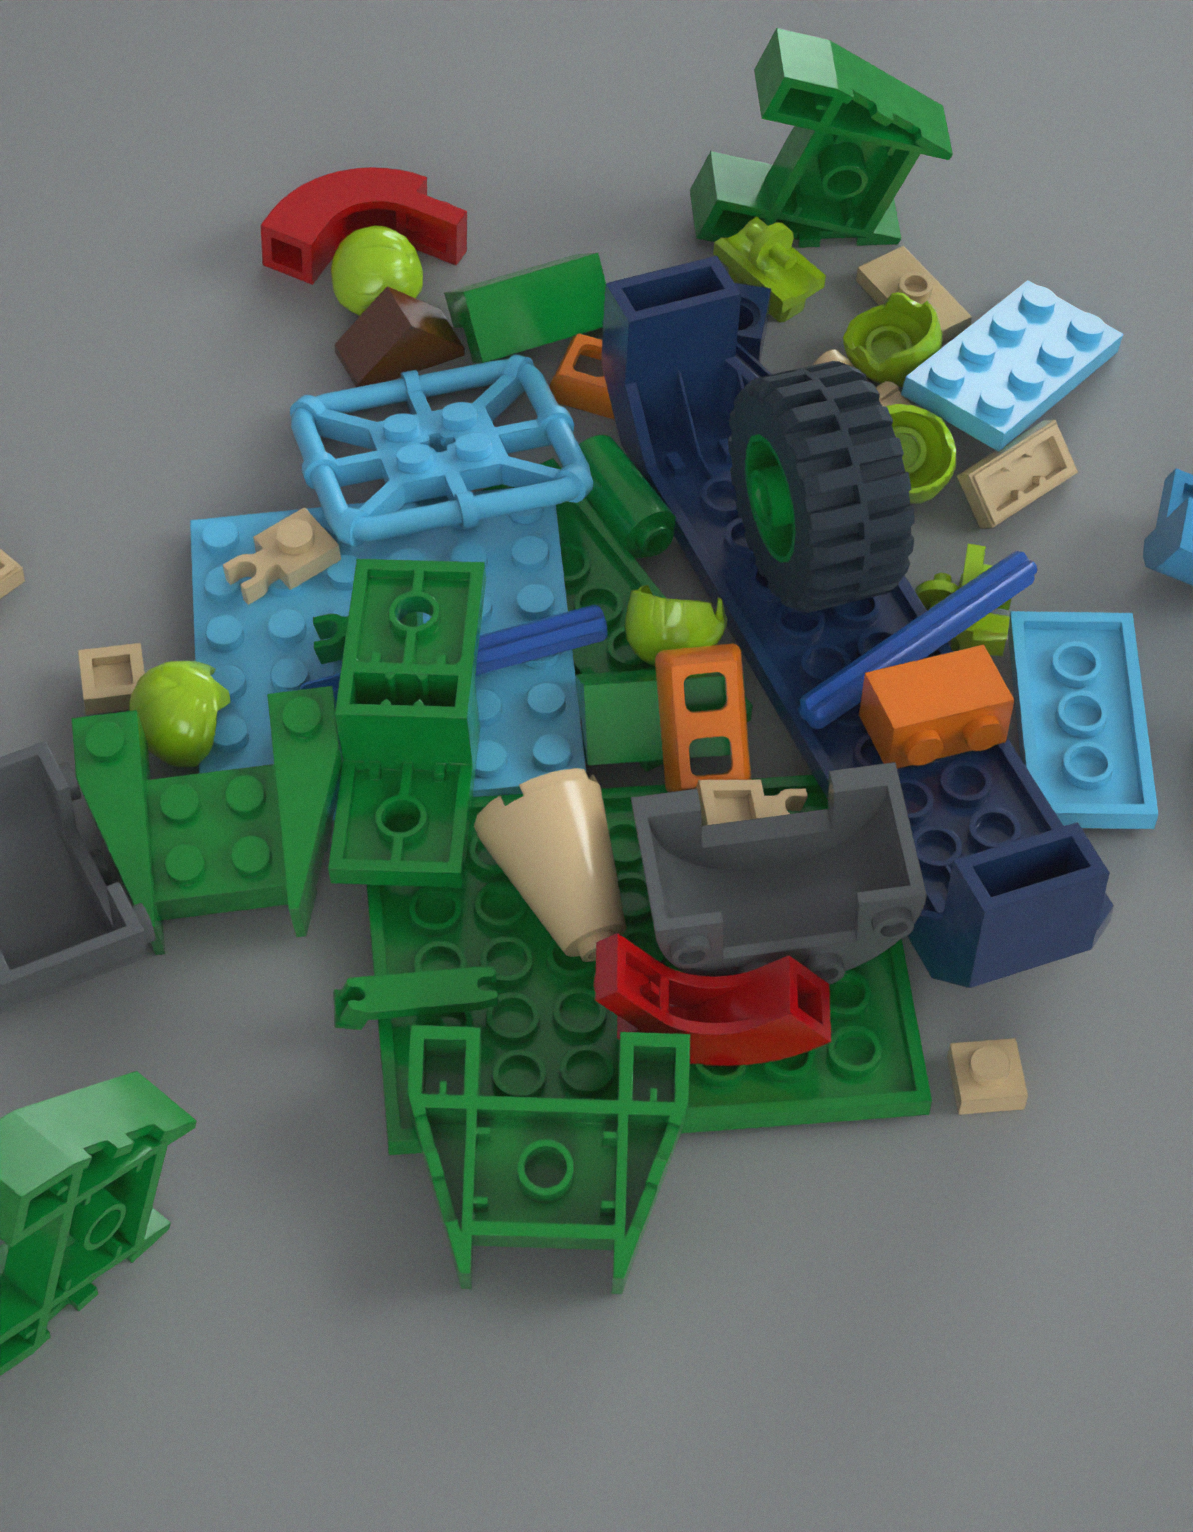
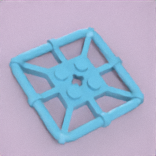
M514 354L509 359L489 361L418 375L417 370L402 372L401 379L324 393L318 396L303 395L290 407L291 429L304 460L301 471L305 482L310 488L315 489L328 525L337 534L338 540L346 545L359 547L367 541H378L458 524L462 530L478 527V520L557 505L567 501L577 503L582 501L593 489L589 464L573 434V419L564 407L558 405L544 375L534 366L533 360L529 357ZM491 385L473 403L456 402L447 405L443 409L431 411L426 399L427 397ZM525 391L538 416L537 419L494 427L492 421ZM406 402L410 414H395L379 422L345 414ZM320 436L371 449L372 452L335 459L331 454L326 453ZM552 445L563 468L560 470L510 457L508 454ZM384 479L385 485L359 509L348 508L340 487ZM501 484L515 487L513 489L478 496H473V493L471 492V490ZM446 495L449 500L448 502L398 511L406 503Z

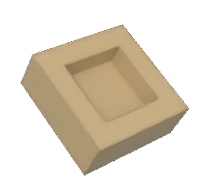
M141 643L78 650L85 714L129 710L130 696L139 678L145 674Z
M1016 1038L950 1043L947 1060L958 1115L1025 1109L1028 1093Z

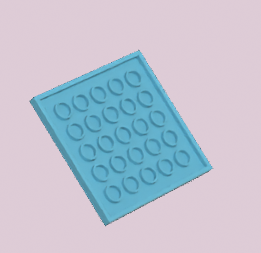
M513 488L475 491L472 493L473 496H478ZM446 495L406 503L398 511L448 502L449 500ZM364 503L347 504L348 508L359 509ZM556 505L478 520V527L462 530L458 524L378 541H367L359 547L346 545L338 540L337 534L328 525L322 507L306 508L339 544L341 560L292 590H289L282 580L278 579L270 584L264 596L249 605L243 600L240 584L252 577H244L230 585L226 581L223 564L239 555L256 553L253 537L300 509L190 520L195 661L216 668L215 673L211 676L229 691L231 701L217 712L214 742L210 753L199 764V773L274 764L267 694L300 690V686L303 683L341 673L342 660L326 664L320 663L314 650V642L320 641V638L313 625V617L327 614L349 616L356 559L485 562L486 585L480 635L568 612ZM423 613V623H426L431 616ZM572 650L475 676L480 734L473 797L523 794L519 784L532 778L558 770L573 768L585 769L586 771ZM335 808L333 820H335L336 808Z

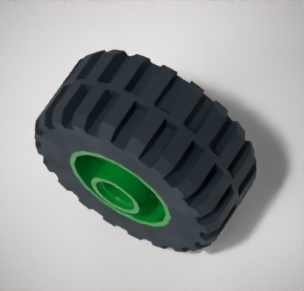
M830 361L751 380L736 396L733 403L735 409L730 413L729 426L732 429L731 436L728 437V452L732 458V467L730 468L732 485L735 486L737 495L735 503L739 518H742L746 531L744 536L749 550H753L758 571L762 577H766L768 580V588L773 595L781 598V603L785 606L805 613L889 593L907 573L910 566L908 556L913 552L914 537L911 535V526L915 523L914 507L910 505L909 491L912 489L909 473L905 472L902 460L904 455L900 439L896 438L892 428V417L888 408L882 406L879 401L880 393L874 384L866 381V375L859 369L840 361Z

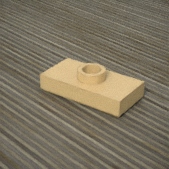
M904 246L858 267L856 282L878 305L885 304L888 297L892 293L897 292L904 293L919 304H924L928 301L938 315L943 343L955 338L971 325L972 316Z
M1043 420L1016 437L999 452L994 451L958 474L957 478L980 529H987L997 526L1078 473L1056 420Z

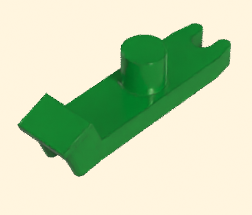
M473 966L350 977L341 990L334 989L335 1028L362 1030L368 1020L417 1016L423 1022H434L443 1013L475 1011L497 1006L499 1003L497 991L479 989L482 985L496 983V970L493 967Z

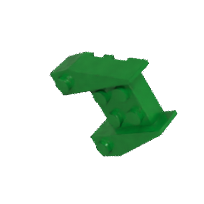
M776 28L754 69L761 119L794 127L773 164L710 151L690 188L696 239L715 242L720 238H729L741 231L750 220L758 217L767 226L776 222L787 226L793 232V240H798L799 248L820 247L821 239L856 238L857 246L899 244L901 233L894 198L920 154L950 160L953 155L943 105L831 40Z
M332 686L267 694L274 764L151 779L148 741L137 710L71 718L77 782L132 904L142 903L149 915L156 938L155 941L150 943L155 955L165 954L163 920L288 905L296 937L307 936L317 895L316 885L324 853L328 850L332 834L331 824L338 799L343 763L335 718L336 700Z
M411 1025L407 1089L409 1109L461 1289H472L473 1246L613 1250L611 1294H622L685 1124L689 1103L690 1034L620 1032L617 1100L480 1096L481 1027Z
M138 1071L15 1109L0 1118V1239L5 1242L0 1245V1376L31 1356L51 1338L50 1331L47 1329L48 1322L70 1303L75 1309L80 1311L98 1295L97 1287L92 1284L97 1277L126 1258L133 1263L170 1228L171 1222L153 1208V1203L168 1145L196 1127L197 1120Z

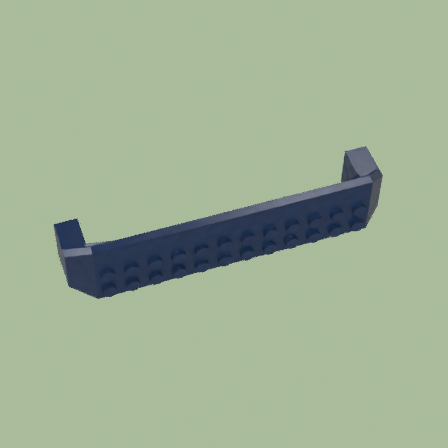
M717 256L608 282L605 284L601 365L621 446L628 458L676 516L674 537L715 607H717V598L722 599L727 617V628L740 647L745 659L828 799L829 771L884 763L859 717L860 703L824 728L813 729L798 713L801 696L927 610L905 575L899 584L887 594L809 613L789 608L781 603V598L773 595L768 588V580L766 577H762L758 571L753 550H749L744 536L746 531L742 518H739L735 503L737 495L735 486L732 485L730 473L732 458L728 452V437L732 433L729 420L730 413L735 409L734 400L751 380L772 375L737 342L741 302L740 291ZM945 643L925 658L953 651L949 644ZM1008 738L1005 743L994 745L986 750H972L935 759L925 765H911L897 769L927 894L923 910L914 924L913 931L907 937L931 978L972 988L1092 950L1110 923L1114 905L1105 892L1110 872L1078 822L1063 826Z

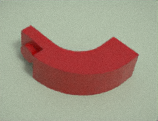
M376 167L337 171L315 178L299 186L272 209L260 225L263 266L313 285L333 259L342 240L356 230L376 225L388 227L404 235L417 251L457 266L467 252V211L448 202L427 196L426 176L399 169Z
M618 933L596 942L595 1001L617 1015V1039L619 1040L620 1032L690 1034V1063L718 1066L749 1065L781 1060L831 1042L829 984L789 955L741 974L716 977L698 976L665 966Z

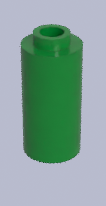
M595 435L582 441L579 446L589 464L593 480V489L585 498L634 558L653 557L665 551L673 540L676 516L612 437L608 435Z

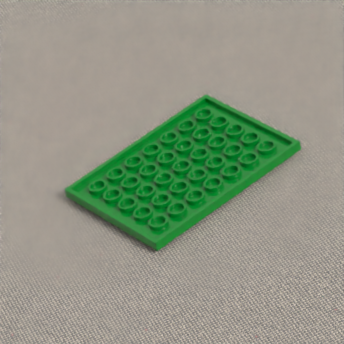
M814 775L751 779L761 780L764 796H775L785 789H806L808 797L801 811L787 810L790 814L828 809V799ZM665 784L601 788L626 923V931L622 936L665 966L683 972L666 959L656 940L631 797L669 792L666 790ZM523 794L472 798L463 888L366 885L373 975L473 966L493 967L497 975L496 983L485 984L479 988L481 990L497 991L499 1000L497 1006L475 1011L443 1013L434 1022L421 1021L417 1016L377 1019L388 1155L422 1153L410 1114L407 1095L411 1025L481 1027L480 1096L617 1100L620 1041L617 1039V1015L595 1001L594 977L596 974V960L584 962L581 956L570 957L564 954L481 843L474 828L477 815L489 802L501 796L506 806L523 797ZM399 815L392 818L385 827L393 832H406L413 829L419 823V820L410 815ZM902 938L873 959L845 971L844 976L839 981L829 984L830 1043L796 1056L765 1063L732 1066L690 1063L689 1103L681 1134L929 1115L932 1097Z

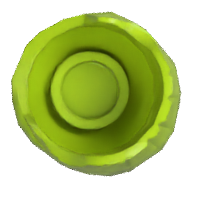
M375 225L352 232L340 242L333 256L331 278L335 296L341 305L359 316L387 286L414 298H417L422 291L423 269L416 249L404 235L388 227Z
M899 292L892 293L885 304L873 307L857 315L850 321L843 336L845 352L856 369H859L868 379L875 383L882 384L888 381L893 382L899 387H903L906 376L939 351L943 343L940 321L933 306L928 301L924 304H919L904 293Z
M888 405L886 407L893 420L892 428L896 438L900 439L904 452L902 460L905 472L909 473L912 489L909 491L910 504L923 503L933 499L950 482L956 469V446L953 436L944 420L928 410L914 405Z
M644 585L638 590H631L624 627L626 639L634 653L644 662L655 666V657L660 651L717 645L726 629L727 617L722 599L719 597L717 598L716 613L714 614L710 602L658 597L652 594L649 585Z
M197 661L165 662L148 670L141 676L130 696L129 711L137 710L148 741V751L167 764L183 768L197 767L210 753L216 731L217 712L231 702L229 691L211 676L215 673L216 668Z

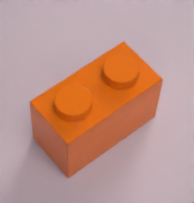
M984 645L866 672L859 717L883 763L895 762L898 769L911 765H925L935 759L972 750L982 751L994 745L1005 743L1014 698Z

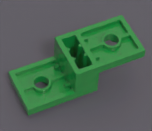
M356 559L335 709L343 763L328 865L330 882L332 884L463 888L480 734L475 674L486 585L485 562ZM412 612H423L431 616L426 623L415 627L406 626L399 622L405 615ZM399 815H410L419 820V823L413 829L406 832H393L385 827L392 818Z

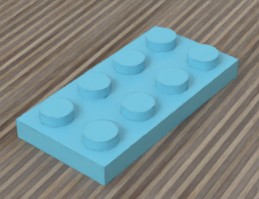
M1027 280L909 373L905 378L901 395L999 452L1118 352L1124 334L1105 324L1099 317L1085 313L1060 299L1051 290L1037 286Z
M1010 611L1008 640L1020 758L1063 826L1078 822L1081 828L1154 829L1158 818V807L1133 613Z

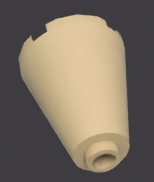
M585 769L558 770L519 784L523 797L506 806L501 796L489 802L477 815L474 828L481 843L564 954L570 957L581 956L582 961L591 962L596 960V942L616 933L622 936L626 931V923L601 787L594 774L588 778Z

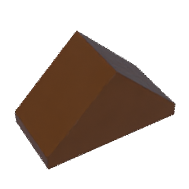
M388 286L335 343V353L355 387L391 381L400 378L402 372L417 370L418 372L465 356L463 344L441 309Z

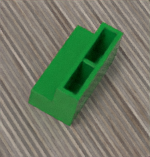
M585 253L571 255L444 292L453 328L464 329L472 362L484 363L577 334L603 328L606 280L599 254Z
M656 669L575 675L579 713L582 719L584 756L587 765L663 760ZM714 672L688 676L684 681L685 706L687 710L697 712L722 708L726 703L725 678L723 674ZM724 736L695 739L689 745L690 758L731 755L729 739Z

